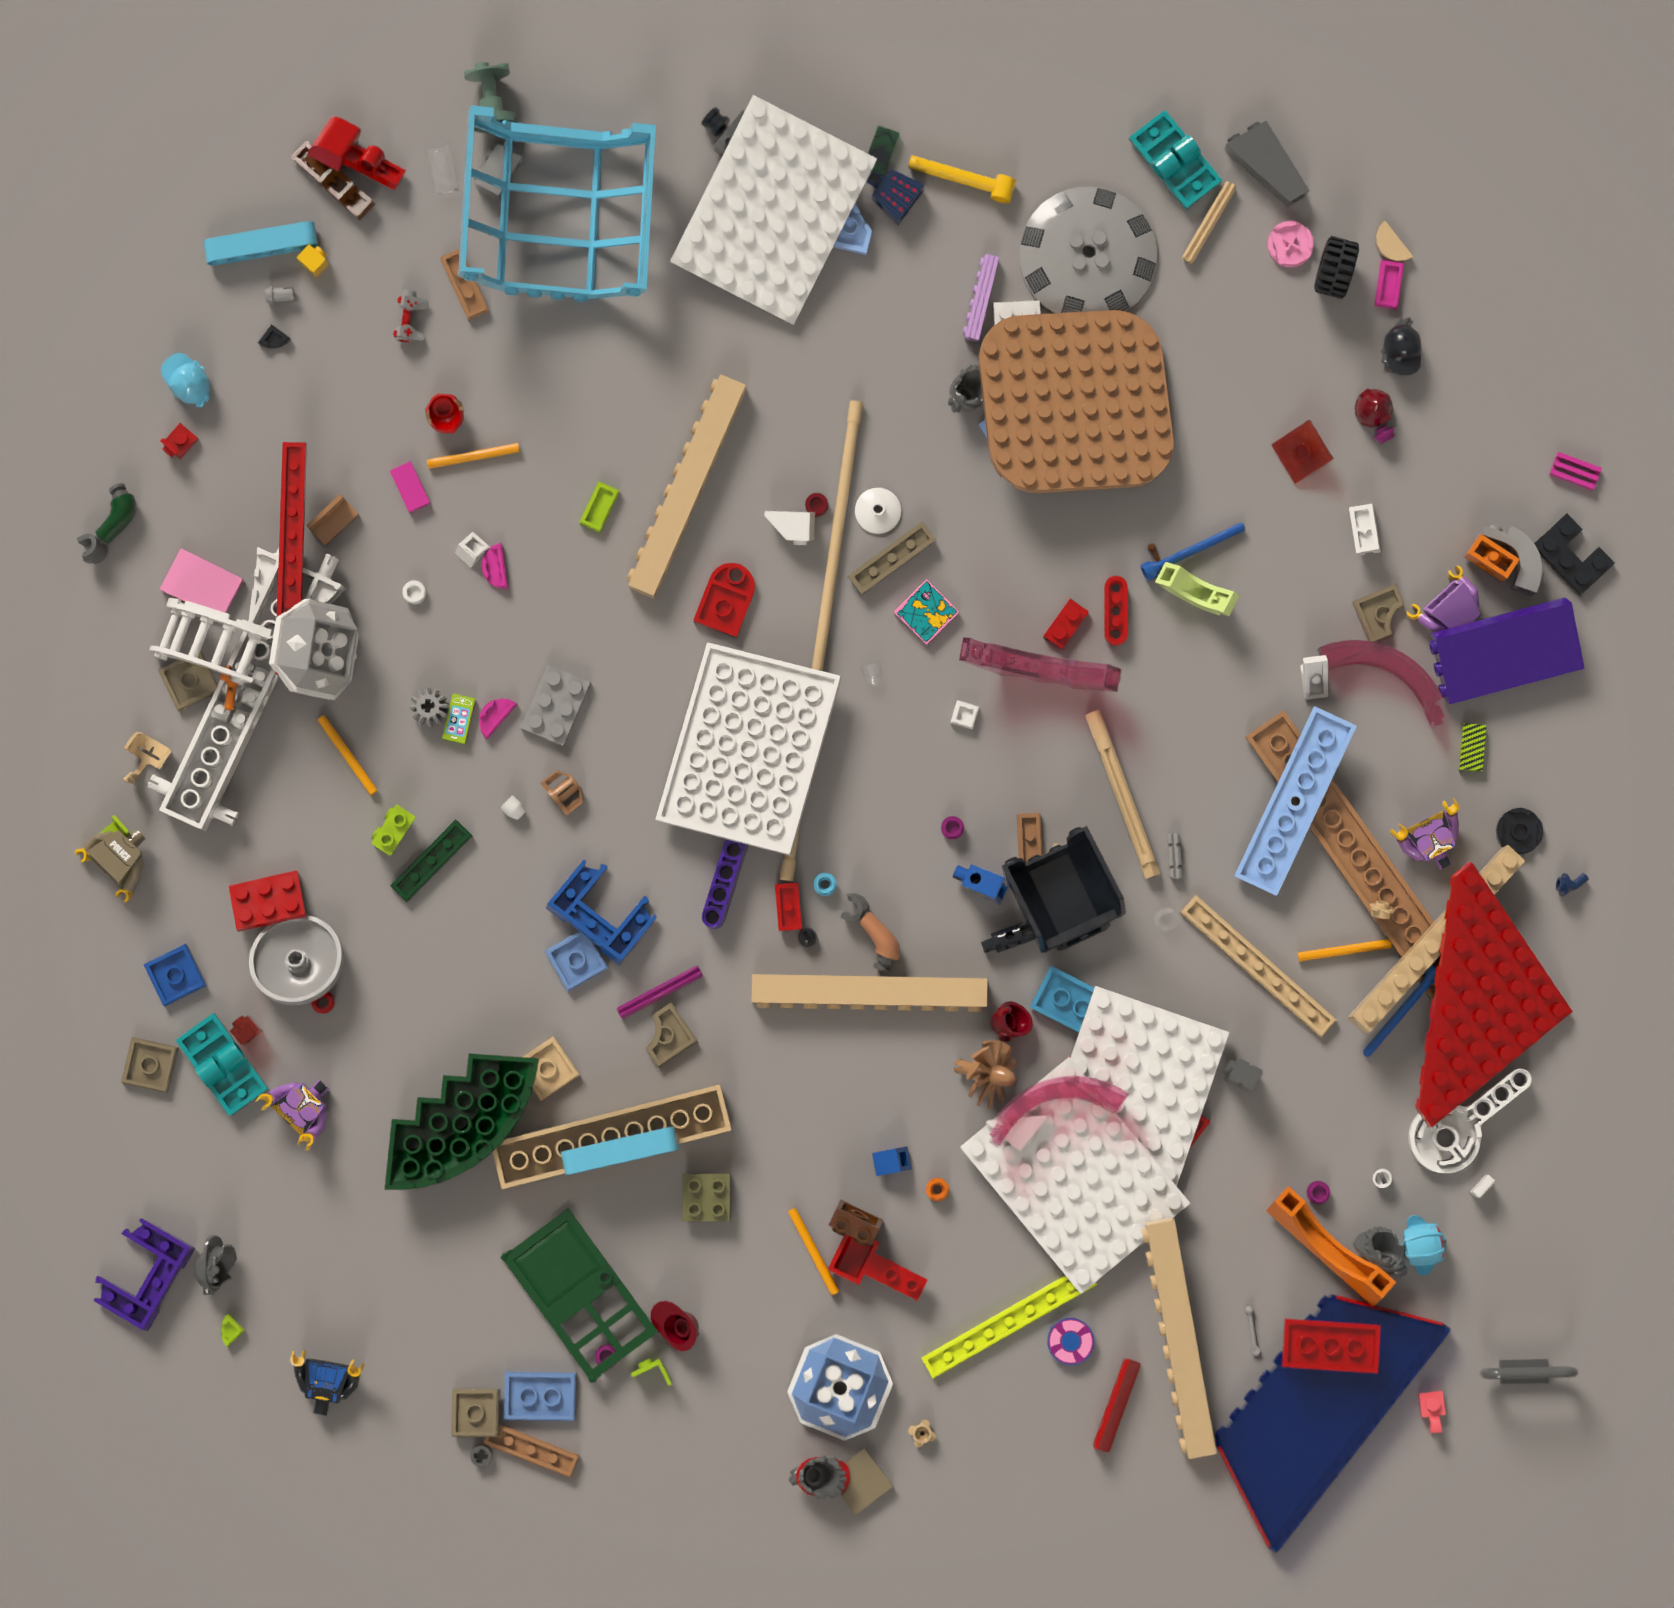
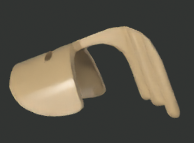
M142 732L134 733L124 749L139 757L141 763L134 773L129 772L123 780L129 784H134L141 776L147 764L161 770L171 753V749ZM141 747L146 751L150 752L151 749L154 747L152 754L160 758V760L154 759L153 757L142 752L138 748Z

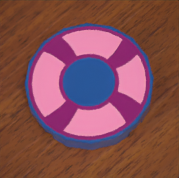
M1064 1318L1051 1327L1047 1336V1346L1050 1354L1058 1362L1065 1365H1076L1084 1362L1091 1355L1094 1348V1336L1091 1328L1085 1322L1077 1318Z

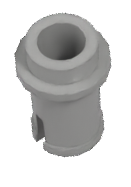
M270 286L268 289H265L266 303L271 302V304H274V302L295 301L293 286L273 288Z

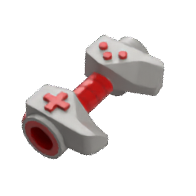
M403 290V294L398 297L399 307L403 309L401 326L396 327L393 332V336L398 342L411 343L412 341L420 342L424 340V335L410 326L411 313L415 310L427 309L429 302L426 299L417 298V292L413 290Z

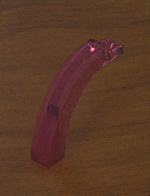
M1363 640L1334 642L1321 646L1317 650L1320 656L1326 655L1328 670L1346 665H1368L1395 675L1413 691L1422 706L1431 729L1443 723V711L1439 705L1436 706L1435 702L1443 698L1438 687L1428 673L1404 653L1381 643Z
M1066 1076L1045 1080L1020 1092L1002 1107L995 1117L1003 1123L1001 1125L997 1123L991 1130L989 1135L992 1138L989 1142L995 1147H999L1016 1122L1026 1112L1041 1103L1064 1098L1079 1099L1094 1103L1111 1114H1115L1129 1093L1108 1082L1083 1076Z

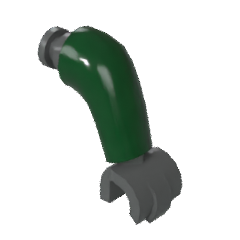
M123 483L115 484L109 489L113 499L110 502L111 511L106 520L95 531L97 535L84 534L77 538L78 543L82 546L87 547L91 545L89 550L83 552L82 558L85 563H101L108 552L105 543L109 544L128 526L136 513L137 504L133 494H128Z

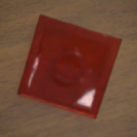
M1311 420L1306 421L1271 444L1295 484L1319 471L1334 459Z

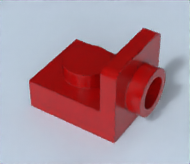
M179 423L166 439L162 438L160 442L164 445L162 450L171 458L176 455L181 460L199 439L184 425Z

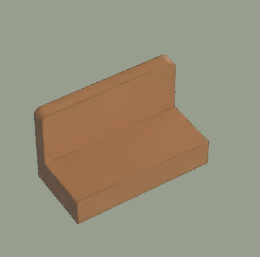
M340 494L306 526L326 547L359 514Z

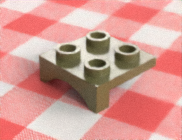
M683 1174L682 1221L730 1222V1174Z

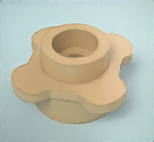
M1376 901L1375 904L1370 903L1371 915L1374 917L1389 919L1390 913H1394L1393 907L1387 902Z
M924 1419L920 1424L916 1426L911 1425L908 1429V1433L915 1440L914 1445L920 1448L924 1443L928 1441L933 1442L936 1438V1434L929 1427L930 1422Z

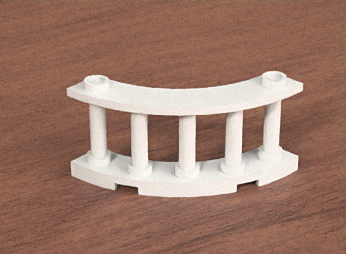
M169 598L166 607L171 608L170 613L172 615L160 647L150 646L149 650L155 652L154 656L167 661L168 657L217 671L231 676L232 682L243 686L245 682L252 683L254 678L246 676L250 661L258 641L261 642V639H269L272 630L244 619H237L235 622L229 619L230 614L186 601L184 604L180 599ZM197 616L200 617L201 624L189 655L180 653L179 651L191 619ZM215 621L223 624L222 628L224 630L210 663L199 659L198 656L208 629ZM238 629L247 632L249 640L238 669L235 672L221 667L220 664L232 633Z

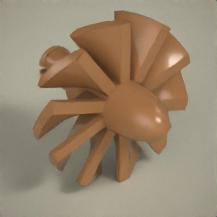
M995 1039L982 1043L983 1049L977 1051L971 1057L974 1062L957 1059L954 1064L961 1066V1068L954 1067L955 1073L964 1074L967 1080L972 1078L976 1081L969 1091V1098L980 1087L977 1106L981 1107L982 1101L987 1094L989 1109L993 1107L995 1089L1000 1103H1003L1005 1101L1003 1086L1013 1087L1016 1080L1015 1074L1010 1071L1016 1067V1061L1010 1054L1013 1050L1012 1047L1003 1041Z

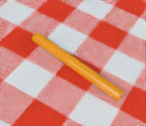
M518 443L428 459L427 464L428 468L431 469L518 453L520 450Z
M325 715L321 716L317 720L370 796L378 791L376 786Z
M1388 939L1297 952L1298 961L1301 962L1392 948V944Z
M796 1207L787 1211L830 1294L833 1295L839 1292Z

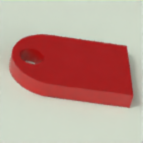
M726 563L716 568L710 576L693 622L737 638L755 592V582L751 572L743 565L737 563ZM739 570L742 572L743 577L740 581L733 582L729 578L730 572Z

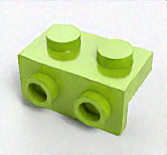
M396 804L394 808L391 807L384 817L386 821L382 827H378L373 833L371 844L386 854L392 855L416 817Z

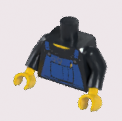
M292 1351L290 1361L294 1366L296 1381L300 1391L305 1393V1398L315 1400L314 1414L327 1416L329 1402L338 1404L341 1400H346L357 1389L361 1372L365 1367L364 1363L361 1364L360 1368L354 1366L355 1360H352L350 1365L307 1358L306 1362H304L306 1351H302L301 1357L295 1356V1351Z

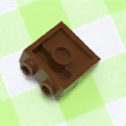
M840 1200L828 1226H831L832 1231L844 1236L847 1234L853 1237V1241L862 1246H866V1244L871 1246L883 1219Z

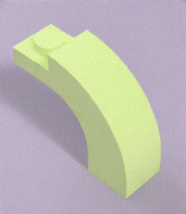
M1165 562L1155 583L1176 597L1218 616L1220 614L1230 616L1240 596L1234 591L1211 585L1195 577L1183 567Z

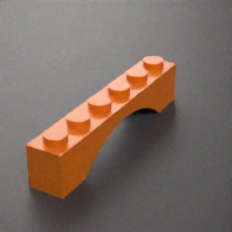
M1289 1186L1266 1210L1267 1213L1371 1306L1376 1305L1396 1283L1379 1266L1362 1259L1339 1243L1320 1224L1307 1202Z

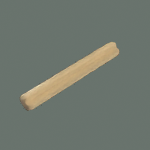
M1225 182L1182 256L1185 262L1190 264L1194 262L1236 190V186L1231 182Z

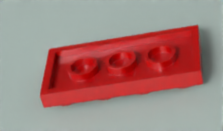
M1284 1319L1282 1367L1378 1373L1381 1325Z

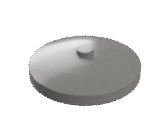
M307 915L306 917L271 924L260 932L252 945L249 955L250 974L258 989L270 1000L284 1005L307 1004L325 995L337 982L343 967V949L334 930L316 917Z

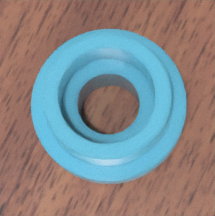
M821 873L814 880V889L821 896H829L837 888L835 877L829 873ZM824 880L830 883L827 889L821 887V882Z

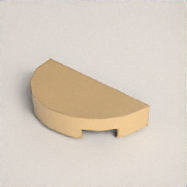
M1384 221L1379 226L1376 234V247L1379 253L1386 260L1405 262L1413 258L1410 251L1387 222Z

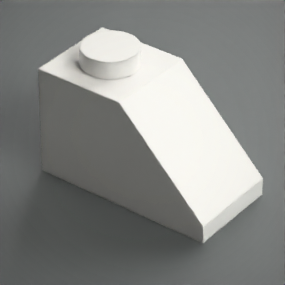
M765 511L764 516L786 540H793V545H807V541L814 540L815 512Z

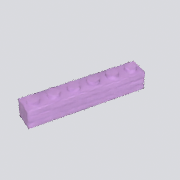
M985 254L984 258L981 257L979 266H982L981 272L978 271L976 280L979 281L978 285L974 286L973 293L975 297L971 299L969 306L972 308L971 313L968 312L966 321L969 322L968 326H964L963 330L965 340L979 343L999 261L997 256Z

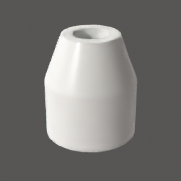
M513 795L500 807L507 816L516 820L525 813L521 802Z

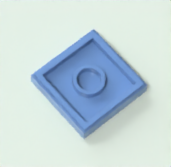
M579 931L545 950L567 992L609 969L596 945Z

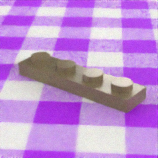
M922 521L849 574L848 578L862 596L936 542V539Z

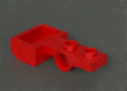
M331 117L310 147L308 156L337 171L344 164L396 190L406 170L386 160L384 152L379 147L370 145L365 149L357 145L361 133L359 127L340 117Z
M847 1234L843 1236L827 1270L860 1285L863 1276L866 1275L918 1301L928 1279L876 1254L875 1252L880 1244L879 1241L874 1239L871 1246L868 1244L862 1246L853 1241V1237Z

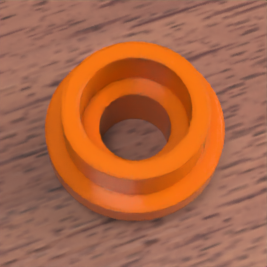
M933 1178L926 1185V1194L933 1201H942L949 1194V1185L942 1178ZM935 1185H940L942 1187V1192L940 1194H935L933 1192V1187Z

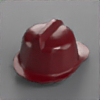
M666 1300L659 1301L653 1306L650 1319L658 1333L675 1350L682 1352L691 1349L696 1342V1338L699 1336V1325L695 1316L683 1311L673 1302Z

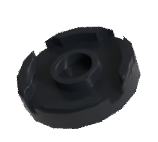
M1515 808L1504 813L1496 826V837L1501 847L1509 845L1519 855L1527 854L1534 850L1542 841L1544 833L1541 820L1534 812L1525 808Z

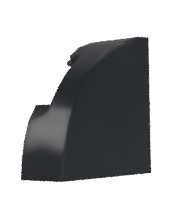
M271 324L258 344L265 348L275 349L286 345L291 339Z

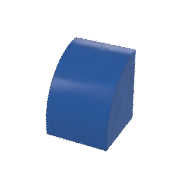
M907 1146L872 1153L876 1176L912 1169Z

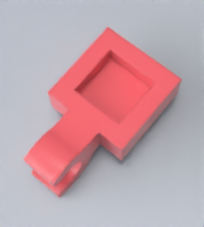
M1443 1391L1418 1393L1421 1417H1428L1430 1433L1442 1432L1439 1415H1446Z

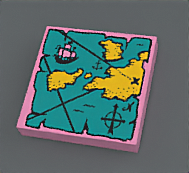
M926 579L894 611V614L927 645L959 614V611Z

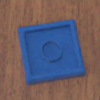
M187 944L143 964L164 1007L207 986Z

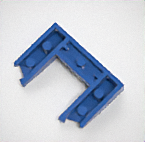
M583 860L547 903L546 909L562 922L566 921L599 946L602 949V953L620 966L656 920L657 916L656 914L652 917L649 916L644 906L649 903V900L644 896L616 929L582 902L608 867L601 864L599 870L585 867L586 860Z

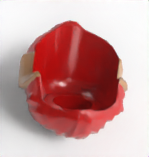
M438 393L434 395L425 409L429 426L442 434H455L464 420V407L452 394Z

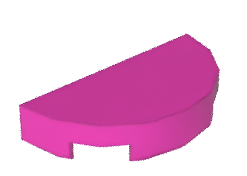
M498 543L490 547L482 559L481 569L485 579L492 586L499 589H508L502 543Z
M497 699L490 701L484 706L479 716V725L482 734L487 740L518 705L510 699Z

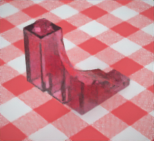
M963 637L959 661L998 675L1024 677L1042 683H1056L1072 689L1118 691L1121 669L1115 666L1050 657Z

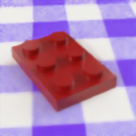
M297 870L229 886L235 926L238 932L307 916Z

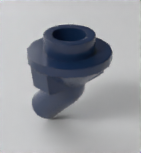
M1563 873L1556 881V890L1560 896L1564 897L1570 891L1581 887L1589 878L1585 873H1582L1572 881L1568 874Z

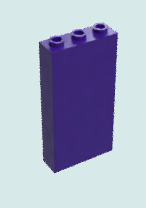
M1566 597L1431 633L1432 641H1429L1430 651L1432 655H1435L1437 662L1433 664L1436 676L1440 677L1441 685H1438L1440 697L1444 698L1449 704L1585 669L1572 602Z

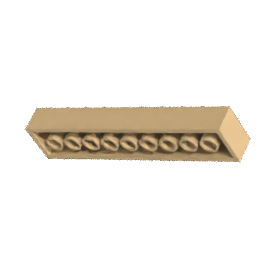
M719 1084L505 1139L493 1151L501 1189H508L565 1174L561 1156L562 1151L672 1126L675 1127L678 1145L732 1131L722 1087Z

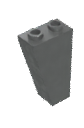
M1259 121L1255 122L1247 128L1248 131L1240 135L1237 133L1227 140L1228 143L1225 147L1227 154L1286 207L1291 206L1308 195L1309 189L1267 121L1261 124Z

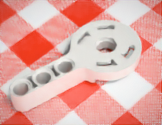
M1525 1069L1510 1071L1469 1105H1459L1432 1128L1427 1127V1124L1418 1113L1410 1125L1408 1134L1409 1147L1414 1158L1423 1167L1436 1173H1454L1467 1167L1479 1151L1482 1138V1124L1530 1086L1532 1080L1530 1073ZM1517 1073L1522 1074L1524 1077L1522 1086H1517L1513 1081ZM1499 1087L1503 1088L1506 1092V1097L1503 1101H1499L1495 1097V1091ZM1480 1102L1485 1103L1488 1108L1487 1113L1483 1116L1477 1112V1105ZM1441 1129H1448L1453 1133V1143L1448 1147H1442L1437 1142V1133Z

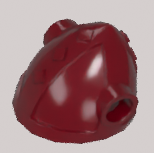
M1367 388L1359 395L1354 407L1358 422L1373 428L1379 427L1391 419L1393 403L1390 395L1378 389L1370 390Z
M1008 1001L1001 1004L993 1014L990 1025L999 1035L1000 1041L1008 1042L1012 1038L1027 1035L1032 1030L1033 1020L1030 1013L1022 1005Z

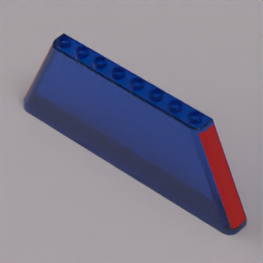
M1330 1294L1328 1297L1324 1295L1316 1305L1319 1308L1314 1315L1310 1313L1305 1320L1381 1325L1378 1373L1282 1367V1351H1280L1272 1361L1275 1363L1270 1371L1266 1369L1259 1377L1258 1381L1260 1384L1255 1390L1251 1388L1243 1399L1246 1402L1241 1408L1236 1407L1228 1417L1231 1421L1226 1427L1222 1425L1214 1435L1216 1438L1214 1441L1215 1446L1265 1545L1270 1550L1277 1553L1444 1341L1451 1330L1446 1324L1377 1305L1371 1306L1369 1303Z

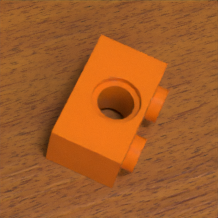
M1482 534L1475 539L1464 556L1465 559L1502 583L1509 577L1520 560Z

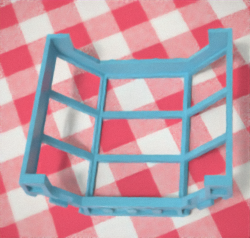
M471 105L468 110L458 276L464 278V280L473 281L498 291H504L506 295L527 293L528 297L533 298L548 295L554 300H563L564 297L573 298V301L587 302V299L620 296L638 297L640 294H643L647 289L656 125L632 123L629 129H622V134L612 135L611 131L579 130L514 123L503 120L501 123L496 121L497 116L494 115V108ZM474 127L505 139L503 180L472 168ZM513 141L593 149L592 191L510 183ZM645 144L643 186L599 191L602 150ZM471 177L502 189L500 230L469 219ZM510 191L591 199L589 241L507 232ZM642 194L640 236L597 240L599 199ZM468 227L499 239L497 279L484 275L483 268L466 267ZM507 240L588 248L586 289L504 281ZM640 244L637 284L624 282L618 288L594 290L596 248Z

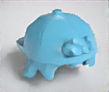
M176 353L168 357L161 366V375L168 384V388L171 389L174 397L179 398L182 402L196 404L197 408H202L210 399V380L204 371V367L200 366L197 360L193 361L183 353Z

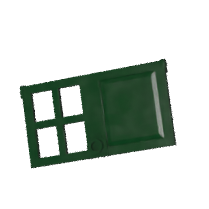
M569 1208L515 1248L503 1253L500 1257L589 1378L590 1383L596 1382L604 1372L658 1333L655 1326ZM615 1286L627 1302V1305L604 1322L591 1302ZM585 1308L598 1327L574 1344L561 1325ZM633 1311L645 1327V1330L622 1347L609 1327ZM603 1332L616 1352L592 1369L579 1350Z

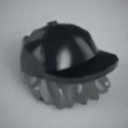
M1410 317L1404 320L1402 318L1397 320L1394 327L1386 334L1381 350L1383 354L1381 362L1392 373L1402 376L1416 373L1421 365L1422 348L1420 335L1411 327L1413 321Z

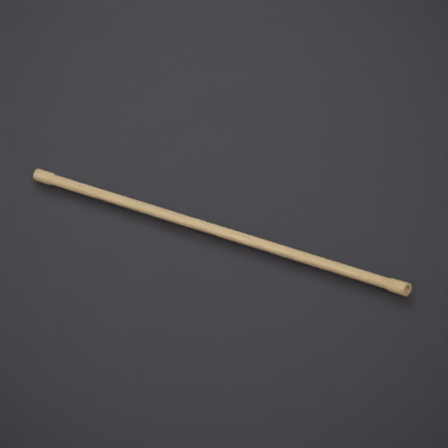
M851 400L849 403L848 424L812 669L823 671L856 442L863 410V402ZM800 825L791 856L784 854L779 878L781 881L793 882Z

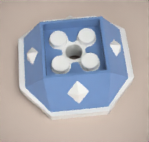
M834 1334L805 1347L787 1393L800 1423L845 1441L876 1428L893 1382L880 1351ZM842 1381L847 1385V1390L844 1394H836L834 1392L833 1385L836 1382Z

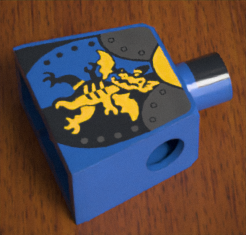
M972 864L969 869L958 865L953 873L954 879L963 882L962 886L965 890L998 905H1001L1009 887L1004 877ZM977 878H981L978 884H974Z

